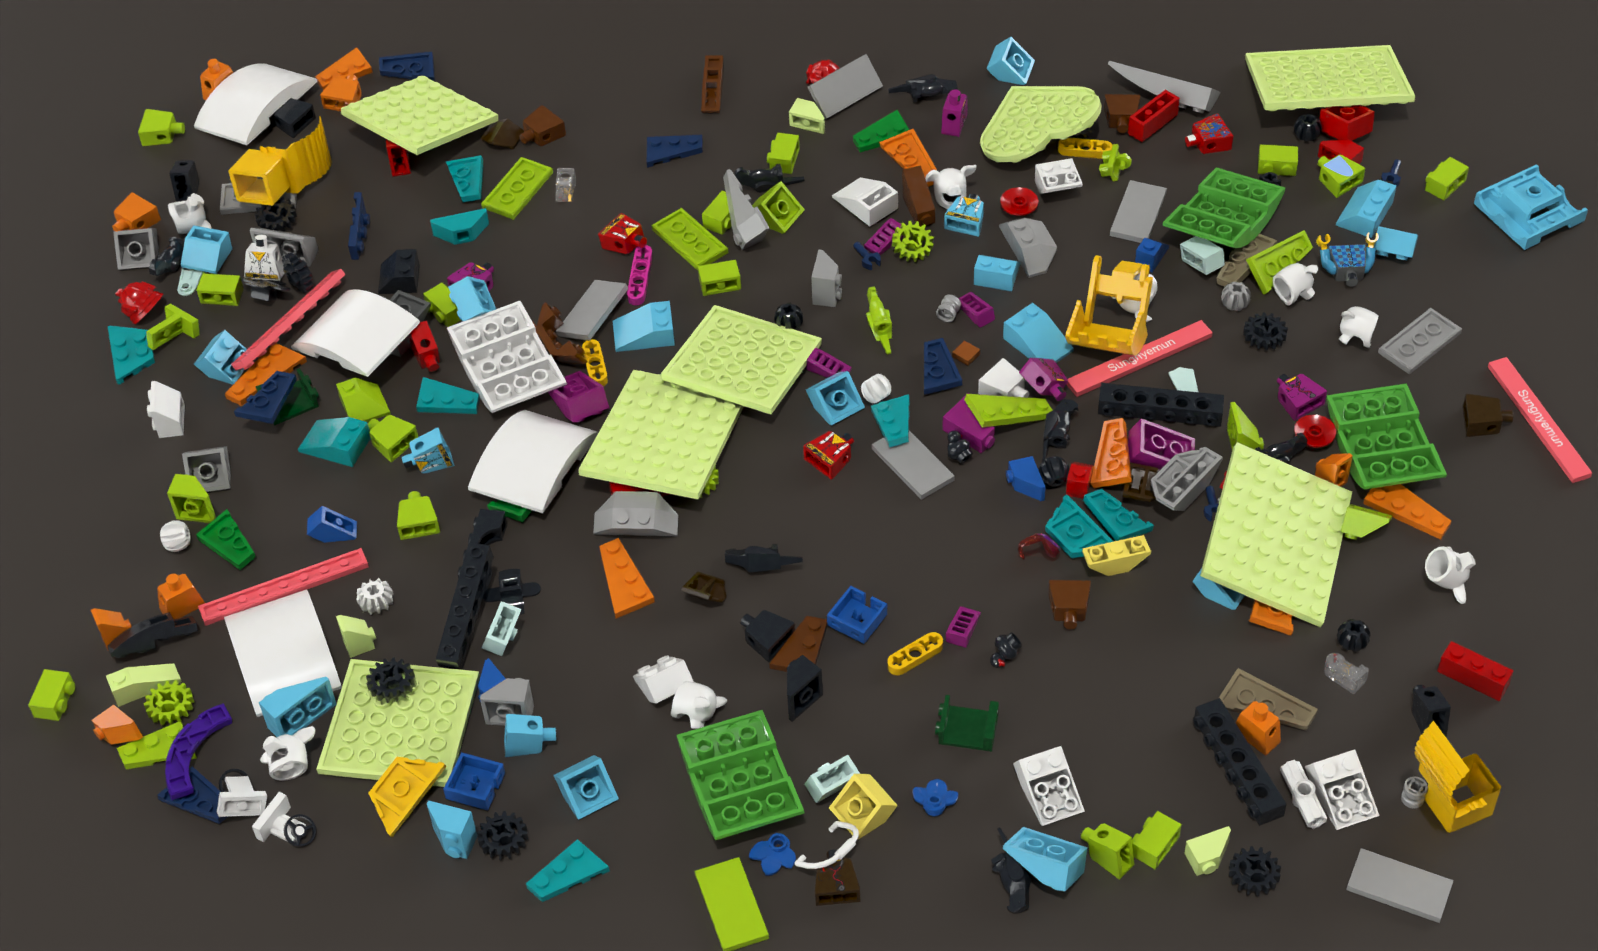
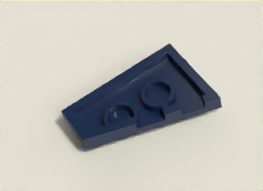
M432 52L379 57V70L382 76L406 79L426 76L435 82Z
M702 135L647 137V168L652 167L653 163L662 161L667 163L670 162L669 159L685 158L703 153Z
M354 192L353 198L356 208H352L353 225H350L348 248L351 260H359L360 253L364 251L363 239L367 237L366 226L370 224V215L366 213L362 192Z
M940 338L924 342V395L962 386V378L944 339Z
M276 371L261 385V390L254 396L250 395L246 399L247 403L234 411L235 416L273 424L297 381L296 375Z

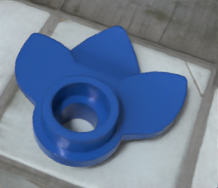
M934 779L927 784L926 788L914 787L913 798L916 802L923 804L927 814L938 816L943 813L946 806L956 803L958 792L947 791V785L944 781Z
M781 833L773 834L768 841L756 843L749 853L750 859L762 861V870L767 876L776 874L782 866L792 868L796 861L795 852L790 849L789 839Z

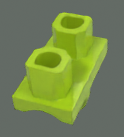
M1113 144L1111 151H1103L1102 159L1104 164L1099 166L1101 176H1111L1112 181H1118L1120 170L1129 168L1132 163V159L1126 153H1119L1118 144Z

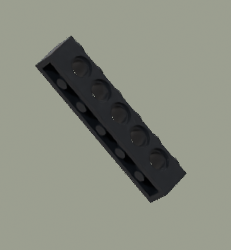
M1101 383L1098 414L1221 427L1224 395Z
M470 542L468 544L435 659L439 668L463 670L494 559L490 545Z
M1218 698L1197 706L1193 723L1196 729H1200L1204 735L1206 745L1212 748L1217 763L1219 765L1222 764L1228 781L1233 782L1238 797L1246 803L1251 818H1255L1260 826L1284 817L1287 805L1222 700Z

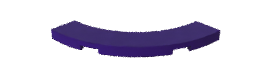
M224 703L199 714L198 718L190 724H186L173 740L168 751L165 768L166 785L171 800L193 793V786L189 777V765L194 752L209 735L222 727L232 724V718Z

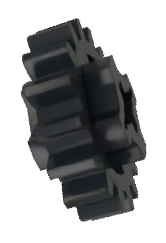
M281 197L273 206L261 204V208L257 207V213L254 214L257 225L261 228L275 231L281 229L283 232L285 227L291 228L290 223H295V217H297L294 204H291L289 199L285 201L284 197Z
M293 252L283 256V272L286 274L289 283L295 287L297 286L298 290L303 293L311 290L314 284L312 282V273L307 263L300 258L298 259L297 255L293 254Z
M1263 312L1262 316L1256 313L1254 318L1250 316L1248 321H1245L1243 335L1246 336L1245 341H1251V346L1258 345L1257 349L1265 347V350H1268L1269 347L1276 349V345L1282 346L1283 341H1286L1288 327H1285V321L1280 322V316L1274 318L1273 313L1269 316H1266L1265 312Z
M392 657L391 662H388L386 658L383 659V664L376 662V669L370 668V675H366V684L368 691L371 692V696H377L378 701L385 698L387 703L390 702L391 698H394L396 702L399 696L406 698L405 692H412L411 685H415V674L410 664H405L403 659L396 662L395 657Z
M503 811L502 816L495 812L494 818L486 817V824L480 823L481 830L477 831L478 843L482 847L484 854L489 852L490 858H493L495 855L499 856V860H502L503 855L511 858L512 852L519 854V847L525 848V840H528L526 823L523 824L522 817L516 819L514 812L510 816H507L506 811Z
M1250 846L1249 851L1241 848L1240 854L1234 853L1233 860H1230L1229 876L1232 877V884H1239V891L1244 888L1247 889V895H1250L1252 891H1255L1257 896H1260V891L1269 894L1270 888L1275 889L1277 882L1280 881L1281 866L1277 865L1278 858L1271 859L1272 852L1263 853V847H1260L1258 851H1255L1253 846Z

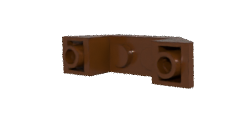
M545 302L542 305L536 331L549 353L561 364H586L588 361L584 356L585 351L579 344L575 345L569 340L562 345L559 341H556L557 335L554 331L564 324L560 318L562 314L557 307H551Z

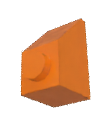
M1350 453L1331 454L1326 459H1321L1316 464L1315 476L1342 487L1348 482L1353 455Z
M96 608L91 610L107 650L108 645L117 636L132 627L129 619L124 620L120 612Z
M114 704L91 720L95 726V729H93L95 735L100 740H106L110 745L143 738L135 722Z

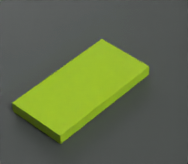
M521 157L481 203L482 208L514 220L553 174V168Z
M683 208L651 225L652 230L696 270H698V266L711 264L728 253V248Z
M739 857L695 871L697 882L723 951H733L769 939L768 931Z

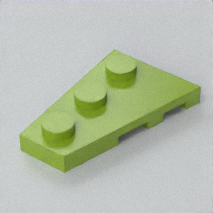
M181 721L148 734L140 740L118 747L117 750L125 769L151 766L155 762L166 761L173 740L183 729ZM195 752L192 756V759L197 758Z

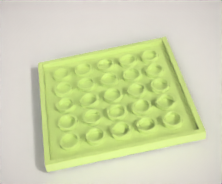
M418 76L416 79L393 86L388 90L378 92L373 96L365 97L360 101L350 103L341 108V115L416 155L498 121V114L440 85V83L428 79L426 76Z
M714 305L663 370L661 379L772 414L806 367L807 358L814 348L819 349L821 346L822 338L794 329H787L784 326H778L762 319Z
M351 659L317 766L318 774L379 780L396 757H405L409 760L420 759L426 762L444 763L447 767L432 785L444 787L459 756L480 678L479 671L410 665L415 674V685H411L412 692L406 691V698L399 696L397 702L394 698H391L390 702L387 703L385 698L378 701L377 696L372 697L366 684V675H370V668L376 669L375 663L377 661Z

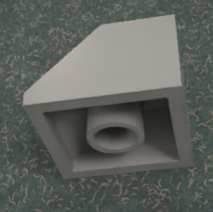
M157 228L113 232L118 270L149 267L152 259H157L159 249Z
M818 250L811 277L813 305L836 307L837 300H841L842 288H839L842 275L838 273V265L823 250Z
M227 446L189 451L182 454L185 474L195 476L206 492L231 488Z
M507 678L480 696L486 724L505 726L506 714L532 716L534 702L529 680Z

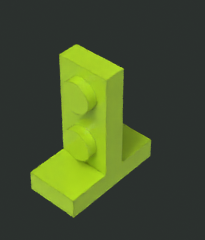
M171 303L165 306L166 320L146 331L148 347L153 350L182 332L192 338L200 335L198 319Z

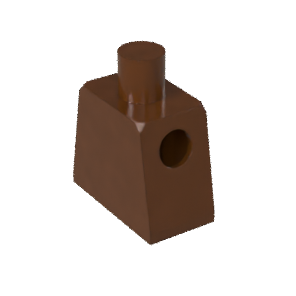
M1105 94L1104 112L1108 127L1117 128L1119 133L1127 132L1129 117L1139 110L1140 95Z
M541 105L523 120L524 132L519 135L520 140L524 144L533 141L539 146H544L566 136L565 124L562 119Z
M1049 580L1048 595L1054 620L1064 621L1066 629H1074L1077 627V621H1085L1090 598L1091 581Z

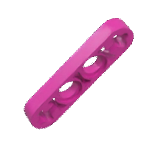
M645 245L644 248L637 247L634 253L627 297L628 302L635 306L644 303L653 260L652 248L648 245ZM639 266L646 267L644 270L636 269ZM636 280L644 281L641 284L634 283Z

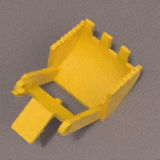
M1095 255L1085 315L1081 301L1077 300L1066 331V341L1071 345L1136 356L1143 348L1148 336L1146 319L1153 277H1148L1150 265L1121 261L1114 268L1112 276L1100 274L1102 257ZM1140 274V279L1134 280V277ZM1096 295L1116 297L1118 304H1122L1123 299L1141 301L1133 330L1092 323Z

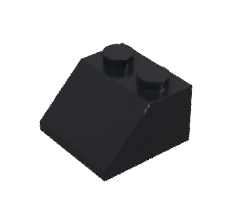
M416 249L396 250L381 264L378 294H395L398 290L405 293H417L420 264Z
M801 655L797 660L791 661L787 667L789 720L793 722L823 696L822 669L804 655Z

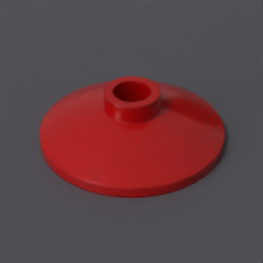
M1016 187L1002 194L1000 204L1007 213L1022 216L1036 210L1038 197L1030 189Z
M1306 415L1296 422L1294 434L1297 436V433H1303L1307 438V446L1324 447L1335 439L1336 427L1331 420L1324 416Z

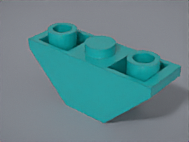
M486 208L430 220L433 236L454 245L474 241L489 225Z

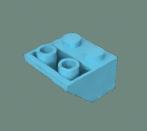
M193 225L185 237L181 267L217 274L232 250L229 232Z
M224 330L211 340L194 365L209 378L233 385L243 373L244 368L235 370L231 364L247 349Z

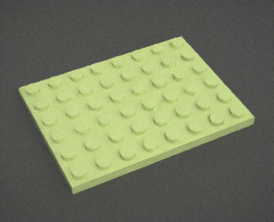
M1390 45L1246 53L1245 56L1263 107L1268 111H1277L1278 109L1295 110L1296 108L1314 109L1315 107L1332 106L1351 107L1352 105L1369 106L1371 104L1388 105L1389 103L1407 104L1408 102L1415 101V94Z
M633 370L579 467V475L699 499L744 406L662 380L661 374Z
M1237 442L1231 454L1200 576L1321 627L1326 616L1343 532L1340 531L1347 507L1350 505L1352 491Z

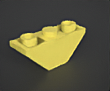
M1144 535L1082 549L1088 567L1106 576L1129 572L1151 554Z

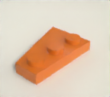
M356 47L315 77L321 89L324 90L336 77L347 78L348 75L352 74L360 78L372 73V67Z

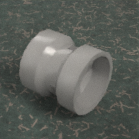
M945 295L936 311L937 317L944 322H952L956 317V312L961 307V301L954 295Z
M1415 776L1405 781L1401 800L1405 806L1413 809L1423 805L1428 789L1425 780Z

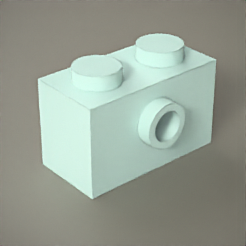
M1195 236L1180 244L1182 261L1205 275L1225 265L1223 249L1207 239Z
M501 601L482 649L500 656L503 655L508 641H513L518 629L514 628L521 609Z
M846 755L832 764L828 762L817 769L818 772L810 775L804 785L815 802L818 803L843 789L853 774L860 773L849 755Z

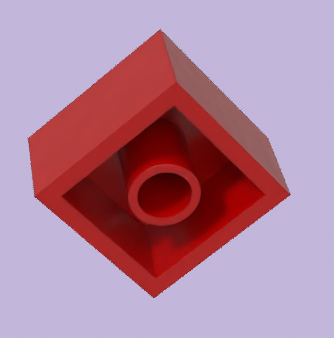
M1362 105L1325 107L1320 111L1322 131L1339 140H1355L1372 132L1375 111Z

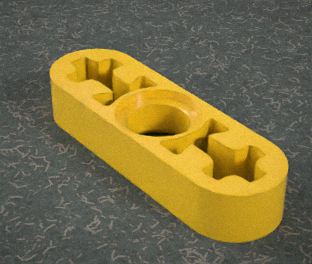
M1067 138L1059 140L1058 152L1064 156L1102 159L1103 151H1111L1113 145L1109 141ZM1081 147H1089L1090 149L1083 150Z
M593 339L587 340L583 343L582 348L585 351L584 356L588 361L586 363L588 376L604 387L608 383L600 343ZM591 348H593L594 354H591V352H590V349H591ZM593 361L600 362L597 366L590 365ZM596 373H599L600 379L596 378Z
M931 632L888 657V671L893 675H902L937 655L943 649V637L939 633ZM917 650L921 652V655L919 657H912L909 653Z

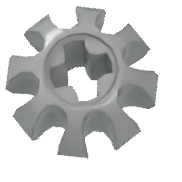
M1234 281L1224 287L1221 300L1223 305L1229 310L1240 311L1248 306L1251 300V292L1244 283Z

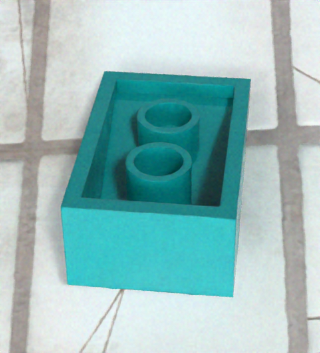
M351 417L317 420L299 446L298 452L353 467L371 439L368 423Z

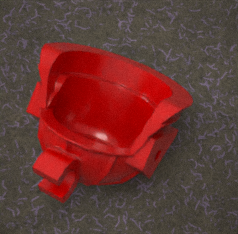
M820 60L813 65L810 64L806 72L808 78L806 83L817 82L838 70L839 66L831 60Z
M143 281L141 283L135 282L128 284L124 289L119 288L115 293L116 296L120 297L118 302L121 303V312L130 317L133 324H137L163 296L164 293L153 291L155 289L154 285Z

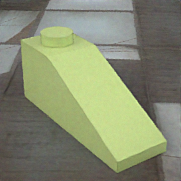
M174 663L127 667L106 675L118 707L150 695V689H158V683L164 686L167 680L170 684H173L175 680L178 683L182 682Z

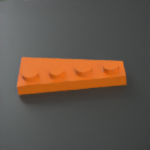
M914 129L879 142L880 148L903 169L921 165L925 177L930 171L937 170ZM934 181L927 182L928 187L934 185Z
M275 343L225 393L226 399L243 406L247 403L246 399L250 395L254 396L257 393L256 386L263 384L276 371L291 373L294 371L293 368L298 364L303 365L307 362L306 356Z
M1123 418L1104 421L1090 482L1093 488L1132 482L1127 427Z
M1401 484L1371 488L1364 498V505L1382 513L1393 515V518L1440 540L1451 525L1449 518Z
M619 538L600 545V553L615 618L617 619L654 603V596Z
M1254 600L1249 622L1290 636L1293 633L1292 615Z

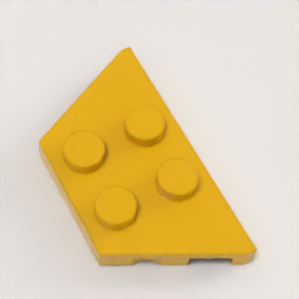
M396 757L368 794L389 836L393 837L439 778L447 767L444 763Z

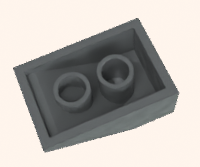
M400 290L390 299L391 302L408 311L420 322L424 321L431 307L430 302ZM409 335L391 354L401 358L411 346Z

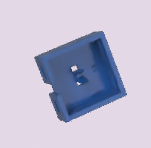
M850 585L827 614V625L864 644L886 617L887 603L872 596L870 598V607L865 605L866 593Z
M461 752L443 788L445 798L488 811L495 796L494 788H499L505 776L504 765Z

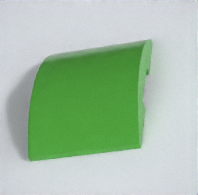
M1216 167L1199 184L1198 193L1186 205L1180 204L1163 222V226L1233 248H1241L1253 241L1267 225L1283 197L1285 187Z
M1407 383L1327 395L1329 415L1336 427L1335 438L1341 454L1350 453L1353 455L1350 474L1361 488L1371 489L1447 476L1434 444H1429L1419 421L1420 413Z
M763 710L676 735L698 804L715 840L804 814L803 806L793 782L785 770L776 747V741Z

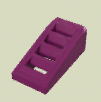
M890 218L864 244V248L872 253L878 252L881 255L892 247L893 233H895L896 227H901V224Z
M969 292L958 298L961 301L960 308L978 327L981 328L995 320L993 307L974 293Z
M814 348L807 358V370L827 378L836 374L839 369L842 370L841 372L848 371L849 373L852 370V367L818 348Z
M960 606L947 629L946 642L966 648L981 612ZM960 619L969 621L970 623L960 621Z

